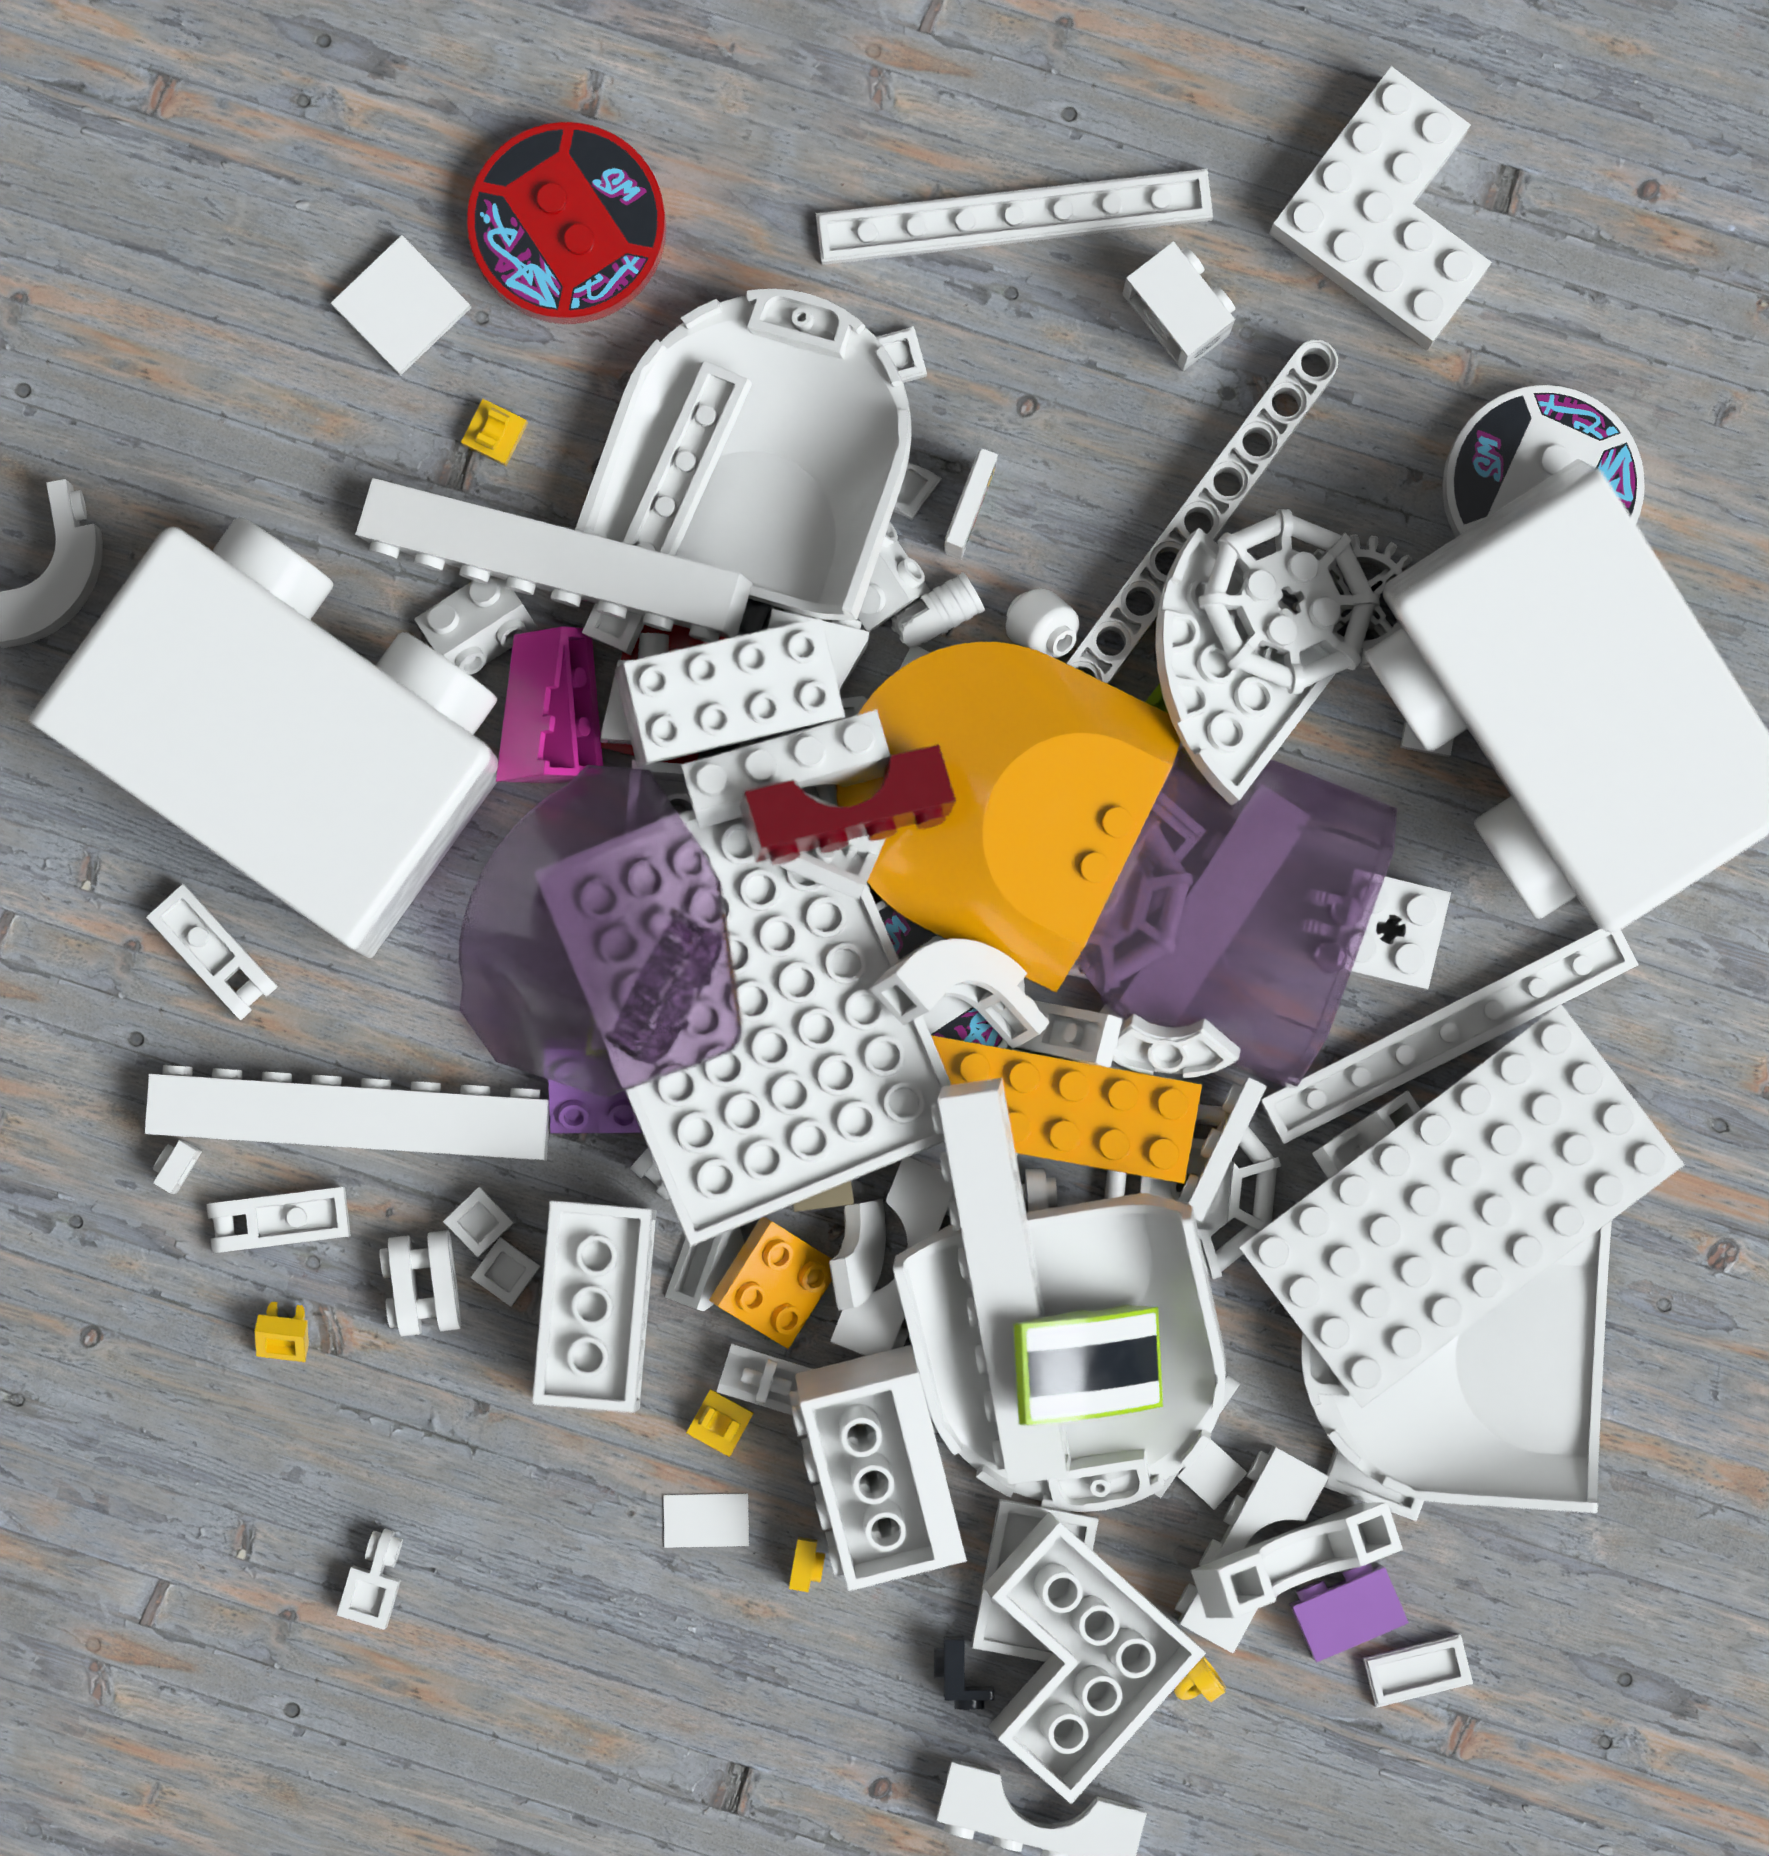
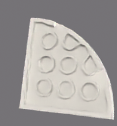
M1198 528L1190 534L1178 552L1167 575L1161 594L1156 621L1155 646L1157 670L1162 695L1182 745L1211 786L1230 805H1233L1242 798L1334 675L1305 687L1301 694H1289L1287 688L1238 668L1233 671L1226 664L1229 659L1206 611L1199 608V597L1205 593L1219 546L1205 532ZM1236 564L1225 593L1228 595H1237L1244 579L1242 580L1244 572ZM1281 600L1277 602L1281 610L1289 608ZM1228 610L1244 643L1249 638L1236 610ZM1318 644L1300 652V663L1302 666H1305L1330 654ZM1257 645L1252 652L1284 665V656L1276 653L1279 650L1268 645L1265 647Z

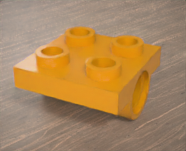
M761 1217L709 1301L789 1349L832 1281L829 1265L831 1258L768 1218Z

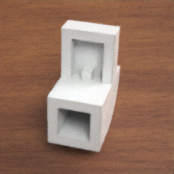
M1407 1090L1332 1138L1331 1141L1317 1149L1312 1155L1327 1178L1330 1179L1421 1109Z

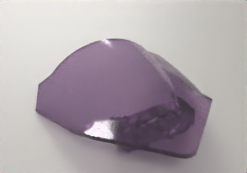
M587 765L566 786L543 799L510 830L481 872L467 904L460 933L458 962L462 980L460 1012L497 1063L593 1094L612 1096L732 1052L740 1043L743 1030L722 886L707 855L678 815L650 770Z

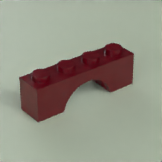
M937 744L890 756L884 771L881 788L871 798L853 806L835 807L822 804L803 792L794 780H789L744 791L739 807L755 862L770 860L772 865H779L799 858L800 852L819 848L821 853H828L846 847L849 844L848 840L867 836L869 841H877L895 835L898 832L897 828L916 824L917 829L937 826L946 821L945 816L950 815L956 798L940 746Z

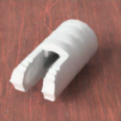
M964 572L957 575L956 578L946 581L940 587L932 589L933 591L925 593L919 600L906 606L891 618V628L900 635L899 639L902 643H905L909 648H916L921 643H926L940 634L943 635L948 630L956 628L962 622L968 621L976 614L985 611L977 592Z

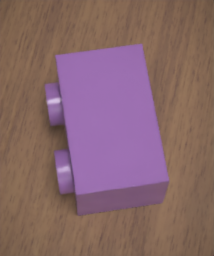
M1371 1563L1362 1567L1347 1569L1342 1572L1345 1580L1326 1587L1324 1580H1321L1296 1591L1299 1600L1289 1603L1310 1654L1316 1663L1409 1623L1384 1566L1380 1564L1372 1567Z

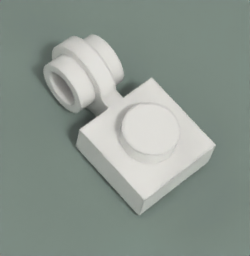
M384 1529L382 1533L378 1531L372 1532L365 1553V1559L373 1562L371 1570L355 1565L350 1568L337 1616L383 1630L387 1628L401 1579L382 1574L385 1565L392 1568L395 1567L400 1554L403 1539L394 1537L395 1531Z

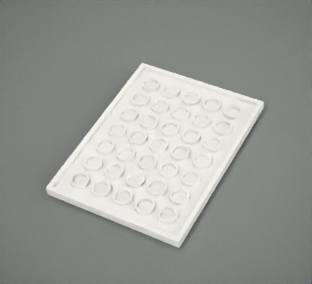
M825 784L801 788L804 792L833 804ZM694 809L536 872L538 883L689 1247L945 1142L944 1133L936 1134L932 1119V1104L938 1103L942 1087L951 1085V1082L924 1018L921 1015L903 1026L870 990L879 977L899 962V959L867 883L860 899L857 900L802 875L790 872L781 866L772 865L767 860L756 863L743 817L699 829Z

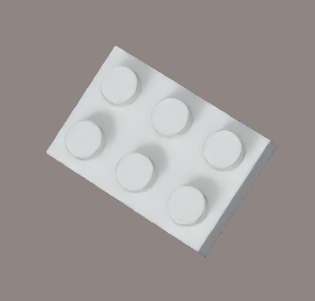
M999 1498L983 1585L1048 1512L1053 1514L1092 1550L1097 1531L1098 1517ZM982 1587L971 1647L1046 1662L1053 1652L999 1605Z

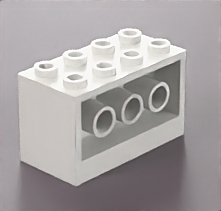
M822 617L625 662L615 669L637 767L831 723L845 717Z
M550 1201L533 1404L632 1413L640 1409L657 1210Z
M912 1345L795 1374L798 1390L789 1392L791 1408L798 1436L806 1434L809 1436L801 1439L810 1482H821V1484L814 1485L813 1489L822 1529H833L825 1532L834 1576L845 1575L848 1591L966 1562Z

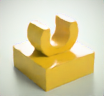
M482 399L461 444L495 462L507 466L528 421Z
M271 1302L268 1305L266 1315L258 1314L255 1327L257 1357L306 1362L309 1347L308 1320H305L303 1305H297L293 1318L278 1317L277 1302Z
M710 1389L686 1433L730 1457L754 1413Z

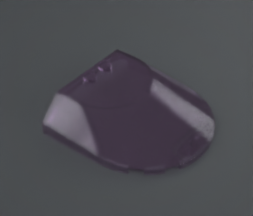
M1184 746L1178 748L1172 768L1075 964L1080 973L1086 975L1093 987L1102 996L1100 999L1125 1020L1136 1014L1149 1023L1171 1028L1189 1026L1205 1018L1241 1049L1239 1059L1232 1063V1066L1289 1088L1298 1087L1328 1038L1395 850L1397 808L1270 759L1242 798L1235 804L1230 805L1211 786L1196 767Z

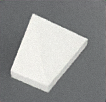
M740 1226L689 1247L685 1238L665 1298L703 1312L714 1305L709 1299L744 1245Z

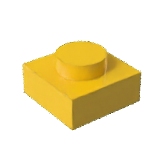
M798 1537L789 1589L809 1593L811 1581L821 1583L826 1553L816 1552L818 1540Z

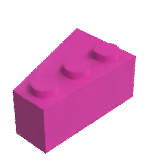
M556 627L514 635L496 782L557 784L604 777L592 638L582 633L584 628Z

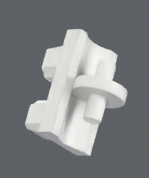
M731 1344L717 1392L793 1415L789 1392L798 1390L795 1374L813 1369Z

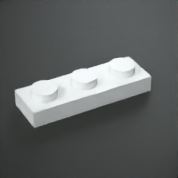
M1249 1077L1245 1080L1243 1086L1233 1083L1221 1108L1222 1111L1229 1113L1221 1132L1214 1128L1211 1129L1200 1152V1156L1207 1158L1199 1177L1190 1173L1178 1198L1179 1201L1193 1206L1197 1222L1203 1221L1267 1087Z

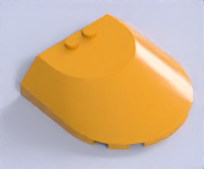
M971 642L935 650L908 663L887 678L871 694L857 715L877 710L890 756L939 744L956 802L950 815L945 816L946 821L937 826L917 829L916 824L897 828L898 832L895 835L885 839L867 882L872 891L903 918L946 940H973L998 949L1027 972L1024 977L1025 979L1051 992H1057L1089 939L1172 768L1181 740L1168 713L1035 649L1001 642ZM884 776L848 787L836 785L837 806H853L871 798L883 785Z

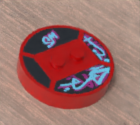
M556 122L536 126L514 136L488 159L472 188L467 212V228L471 249L478 267L487 283L502 300L519 312L537 320L556 324H580L599 320L622 309L634 300L650 282L659 265L665 246L666 215L656 178L642 156L631 145L615 134L596 126L577 122Z

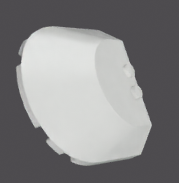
M756 289L747 291L746 296L736 297L723 302L714 299L697 307L680 319L683 323L670 332L661 342L656 339L631 374L575 530L623 542L703 361L748 378L752 385L675 556L742 574L753 583L749 599L814 618L822 617V620H857L905 476L910 454L911 416L909 401L896 365L885 347L858 318L842 307L808 293L784 289Z
M1139 1193L1026 1212L1045 1317L1079 1310L1099 1311L1124 1305L1158 1307L1163 1407L1122 1415L1064 1422L1071 1458L1068 1477L1008 1485L1005 1469L998 1470L996 1467L993 1440L1000 1439L997 1421H988L984 1400L985 1392H991L988 1374L980 1375L976 1359V1345L982 1344L979 1326L971 1327L967 1309V1297L974 1296L970 1278H962L959 1267L958 1249L965 1248L962 1230L954 1231L952 1225H949L896 1255L893 1267L932 1420L941 1438L955 1456L959 1453L964 1460L977 1470L976 1477L991 1488L1010 1498L1014 1492L1041 1501V1507L1066 1512H1091L1113 1509L1143 1500L1165 1487V1481L1177 1474L1183 1467L1189 1469L1209 1443L1211 1432L1223 1408L1226 1385V1361L1192 1205L1149 1193Z
M1612 1220L1362 1409L1303 1332L1302 1367L1309 1400L1324 1431L1340 1453L1357 1469L1386 1488L1424 1501L1597 1513L1602 1378Z

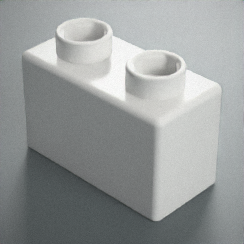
M1580 459L1573 461L1408 568L1385 585L1383 589L1384 600L1402 628L1370 648L1366 652L1365 657L1426 751H1434L1466 729L1469 730L1511 796L1479 816L1475 820L1474 825L1534 918H1544L1577 897L1601 930L1614 933L1769 835V732L1611 485L1598 468Z
M244 517L234 519L212 551L177 527L164 529L31 713L29 721L343 944L367 958H372L497 783L496 776L499 759L483 741L474 736L479 726L496 704L497 698L489 689L468 673L407 632L397 635L375 666L316 625L310 619L333 589L332 580L299 554Z

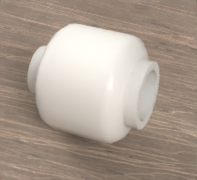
M1040 588L1024 592L1017 596L1010 604L1007 611L1006 632L1014 644L1035 649L1056 659L1067 654L1075 645L1079 631L1078 615L1071 606L1052 591Z

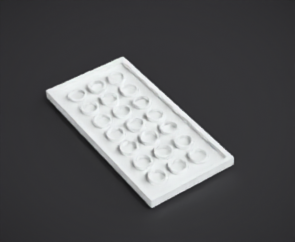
M1560 1004L1239 1248L1362 1409L1685 1164L1562 1004Z

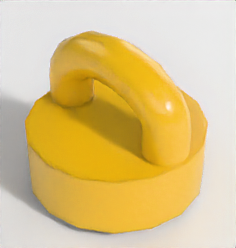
M1203 1656L1190 1670L1188 1675L1175 1687L1174 1692L1180 1700L1193 1699L1202 1693L1209 1702H1213L1226 1692V1686L1211 1663Z

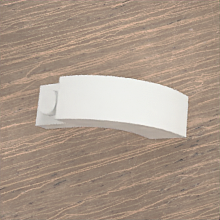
M66 479L46 482L56 535L55 551L49 566L32 583L21 588L0 592L1 648L35 642L58 631L85 605L97 582L103 552L101 529L95 524L80 526L79 520L87 519L82 491H74L73 485Z
M948 939L923 947L890 967L870 988L903 1026L929 1012L942 996L962 999L972 1005L1012 1049L1040 1035L1050 1023L1039 1011L1036 1003L1017 986L1026 976L1027 972L998 949L973 940Z

